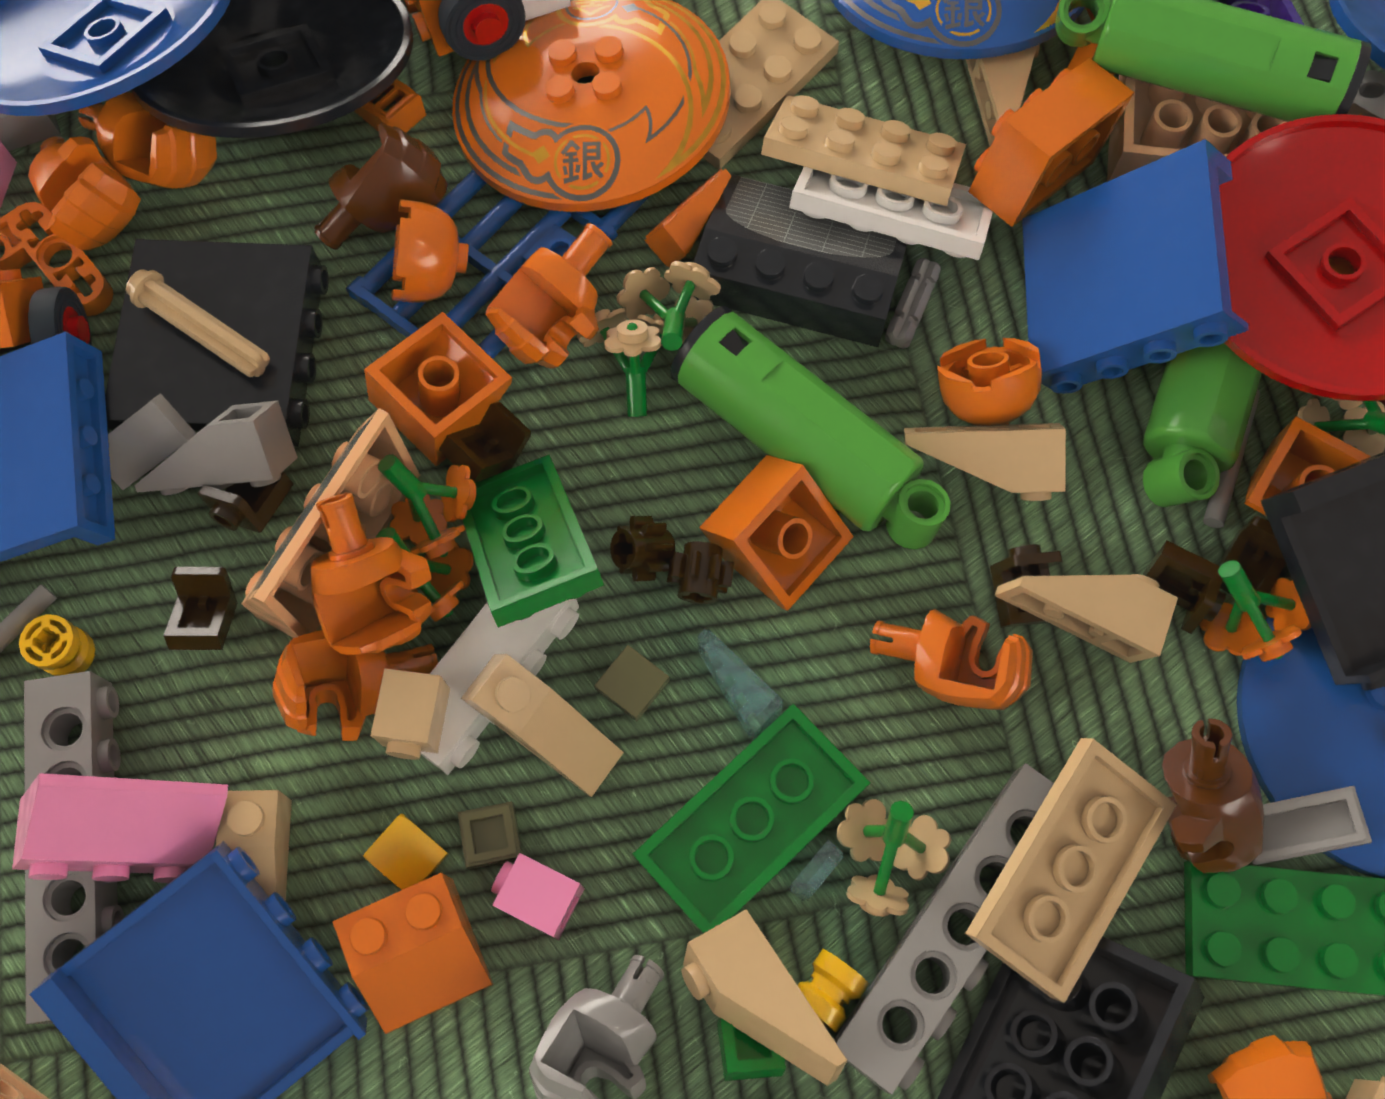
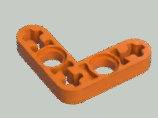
M24 203L0 218V245L5 246V252L0 258V270L20 269L33 260L54 287H67L76 293L87 316L102 313L110 306L113 300L111 285L83 250L76 248L48 229L47 226L53 214L42 203ZM38 222L48 236L40 241L30 229L33 223ZM61 250L72 251V257L66 265L55 268L50 267V260L55 253ZM80 276L93 290L86 297L73 282Z

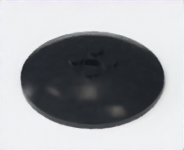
M231 0L217 25L191 52L161 74L131 91L139 104L152 116L170 126L195 134L225 138H257L313 128L345 116L364 106L380 95L398 78L411 56L413 47V31L410 17L401 0Z

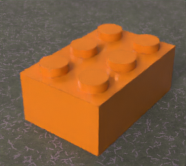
M1091 58L1086 59L1073 70L1065 68L1057 75L1047 89L1044 91L1040 88L1036 89L1026 99L1021 108L1015 112L1009 109L997 120L991 131L995 138L991 146L976 161L974 170L977 172V175L968 192L1013 227L1093 164L1135 92Z

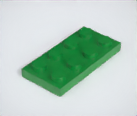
M550 454L475 483L476 499L472 508L467 510L463 523L487 602L498 628L517 620H524L534 613L569 599L579 598L589 591L604 586Z
M793 703L632 855L703 934L735 916L869 786L870 782Z
M1184 862L1185 974L1194 978L1385 997V879L1252 865L1244 866L1234 872L1202 873L1191 862Z

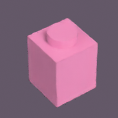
M519 853L514 864L506 861L496 876L491 892L496 894L497 897L492 906L559 940L585 888L565 875Z

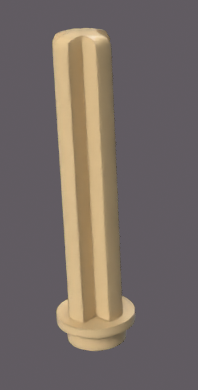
M141 269L129 278L126 292L130 296L131 303L136 307L149 308L246 376L259 377L265 372V367L270 362L267 352L165 284L164 278L159 272Z

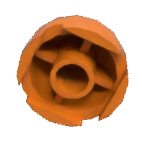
M400 199L398 211L408 213V218L400 217V225L397 224L392 280L402 281V290L393 289L391 298L394 301L411 303L430 302L441 298L451 289L456 273H466L469 246L466 243H459L457 226L449 214L431 204Z
M1003 338V347L987 348L986 339L960 344L943 353L940 357L941 367L937 365L939 387L943 402L957 418L977 426L1009 424V422L1016 420L1030 410L1041 390L1042 368L1039 348L1028 341Z

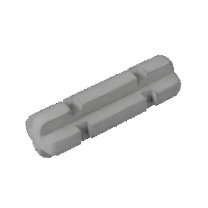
M920 258L916 261L911 273L912 275L905 286L895 314L886 330L885 340L890 345H896L902 349L910 346L941 271V267L937 262L929 261L926 258Z

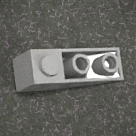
M278 400L232 405L134 485L137 493L160 490L162 495H173L183 492L188 488L202 487L203 485L221 490L235 483L250 482L252 487H262L278 481L282 477L281 473L297 459Z

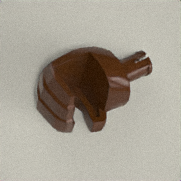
M381 122L377 127L382 146L364 166L359 169L352 164L345 165L329 178L330 188L339 203L320 223L315 225V234L328 247L337 250L361 223L379 233L396 230L397 224L400 225V217L408 218V213L398 211L400 199L421 201L435 206L445 195L448 182L440 170L441 163L426 144L419 139L412 138L398 127H391Z
M1208 719L1207 735L1204 736L1205 724L1203 720H1200L1193 725L1191 730L1192 739L1178 742L1164 754L1162 763L1164 778L1173 794L1172 797L1168 798L1177 804L1167 823L1171 831V840L1180 857L1191 862L1202 873L1234 872L1247 866L1262 853L1264 810L1261 790L1249 761L1234 745H1231L1233 735L1230 727L1221 720Z

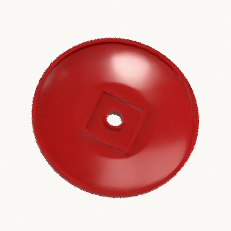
M1349 114L1319 115L1289 121L1262 131L1246 140L1226 156L1231 161L1233 180L1219 185L1232 311L1245 320L1249 327V331L1230 336L1224 343L1250 366L1271 379L1291 388L1339 400H1385V119ZM1343 258L1353 266L1354 273L1348 275L1337 273L1329 265L1328 259Z

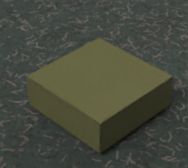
M627 645L596 682L594 687L596 691L637 722L668 684L670 677Z
M512 801L458 812L465 866L467 869L516 860L519 853L522 854L515 805Z

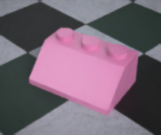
M39 773L20 799L12 869L29 870L28 878L35 880H60L67 878L68 871L92 872V880L126 881L129 880L130 873H153L154 882L170 883L213 849L227 799L228 785Z

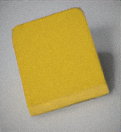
M401 813L370 846L363 857L403 890L427 879L449 853L412 820Z

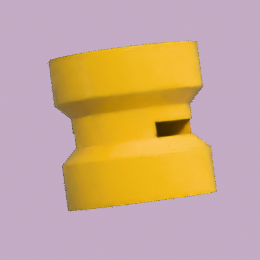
M45 614L34 618L25 626L20 634L19 648L24 659L53 676L85 672L94 660L96 649L93 639L87 632L58 615Z
M822 949L812 963L814 971L810 976L812 981L799 982L797 986L823 1025L837 1033L846 1019L845 1009L842 1007L843 1004L848 1005L851 1000L860 999L869 983L844 961L829 951Z

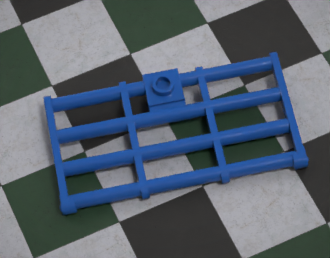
M473 169L436 206L452 218L486 182ZM504 196L462 239L459 237V243H466L469 246L468 262L483 272L485 276L447 316L457 326L462 328L501 287L508 283L518 269L540 247H545L563 256L576 240V237L561 228L570 217L584 227L587 223L597 226L613 241L618 236L616 231L650 196L623 206L611 208L602 219L591 211L563 212L550 210L496 264L478 250L524 205V203ZM394 246L364 277L358 276L346 287V291L352 299H355L365 308L370 309L407 338L419 329L408 320L426 302L411 303L399 301L391 308L374 295L392 277ZM494 329L479 346L494 359L506 344L495 334Z

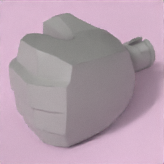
M634 955L611 995L598 989L584 988L575 993L557 1011L543 1034L529 1067V1075L537 1099H599L586 1087L587 1082L594 1077L610 1080L631 1099H637L646 1090V1080L638 1064L655 1043L657 1034L641 1012L658 983L662 981L665 975L655 962L649 959L644 968L642 967L645 961L644 956Z

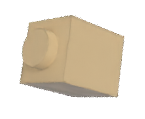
M384 668L371 736L382 746L387 747L386 754L393 757L418 760L420 759L421 751L438 754L450 687L440 675Z

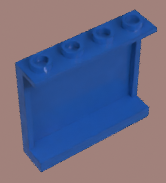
M1206 139L1022 219L1028 342L1039 348L1042 368L1041 384L1050 388L1053 392L1061 394L1073 393L1080 390L1084 384L1103 378H1119L1126 375L1130 369L1148 363H1165L1176 358L1179 353L1197 347L1217 346L1226 342L1230 336L1249 331L1248 323L1235 314L1231 306L1219 185L1233 180L1231 161Z
M66 331L0 356V562L73 537L97 546L115 540L102 351Z
M224 841L51 973L29 994L116 1099H276L351 1036L355 1035L360 1040L366 1035L367 1017L364 1013L369 1010V1007L363 996L350 982L341 986L328 970L333 965L328 953L313 937L305 942L291 924L296 920L291 907L277 892L270 896L267 895L254 879L260 874L257 866L240 847H236L232 851Z

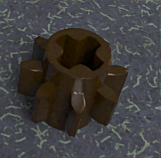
M630 516V526H618L617 532L612 537L610 544L611 558L614 564L620 568V574H632L634 581H655L656 572H667L669 570L670 559L673 558L676 550L674 538L666 529V523H654L652 516Z
M703 541L688 542L684 545L683 553L674 552L673 558L670 559L667 583L679 585L677 596L684 601L697 604L715 603L718 592L725 594L727 593V588L732 586L734 562L722 561L723 548L716 544Z

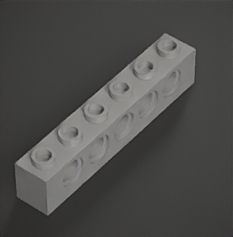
M91 671L24 681L25 792L39 773L114 778V771H117L120 767L121 755L118 743L113 739V718H116L119 713V699L111 682ZM82 723L80 737L73 744L69 745L68 736L71 730L76 725ZM25 870L26 1024H53L29 994L46 977L70 960L73 952L79 945L83 943L87 947L124 918L123 910L118 905L117 882L92 880V872L68 871L67 878L60 880H35L28 878L29 870ZM83 886L86 893L85 902L79 911L73 913L71 910V898L74 892Z
M1026 763L1013 772L833 1039L847 1059L846 1063L888 1094L892 1095L898 1086L904 1091L911 1086L925 1063L918 1056L930 1036L938 1041L945 1034L957 1014V1011L951 1007V1004L962 987L970 992L977 985L989 965L982 958L987 950L973 939L967 945L959 944L952 939L948 931V920L954 912L966 915L971 922L973 921L988 895L982 889L979 881L982 868L992 867L999 873L1002 872L1017 846L1010 834L1012 823L1021 822L1029 826L1054 784ZM923 959L934 961L942 971V984L932 994L922 990L916 981V968ZM893 1007L904 1010L911 1021L909 1035L898 1043L888 1039L882 1027L884 1015Z

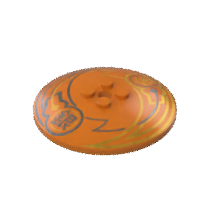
M570 0L571 6L526 20L524 30L515 45L495 58L481 61L468 59L455 87L452 117L461 150L474 171L488 185L515 201L537 208L563 212H588L623 206L659 192L689 172L712 147L726 120L731 94L730 75L725 53L712 30L693 12L672 0ZM595 76L590 83H577L582 77Z

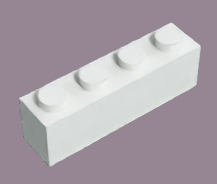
M577 598L569 599L534 613L529 618L517 620L499 628L491 614L488 602L484 605L430 673L432 675H440L450 687L438 754L421 751V755L447 775L450 774L455 766L460 769L471 760L480 744L476 739L489 722H492L463 701L461 697L494 654H508L536 676L546 661L547 656L543 654L556 637L560 640L566 637L576 624L579 613L576 612L579 608Z

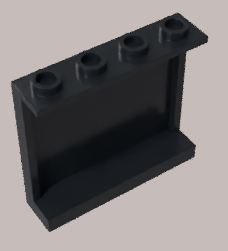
M135 239L128 280L136 271L141 269L159 272L163 276L165 284L267 352L270 362L265 367V372L261 376L248 377L149 308L136 307L131 303L130 296L125 291L105 393L107 426L113 431L160 393L195 431L202 430L232 405L278 400L293 446L299 447L301 429L308 427L310 418L309 403L306 399L308 383L314 382L316 376V360L312 353L314 338H320L322 333V314L319 309L320 296L327 293L329 285L327 267L321 265L312 245Z
M1385 451L1261 500L1335 685L1361 684L1363 690H1373L1385 686Z

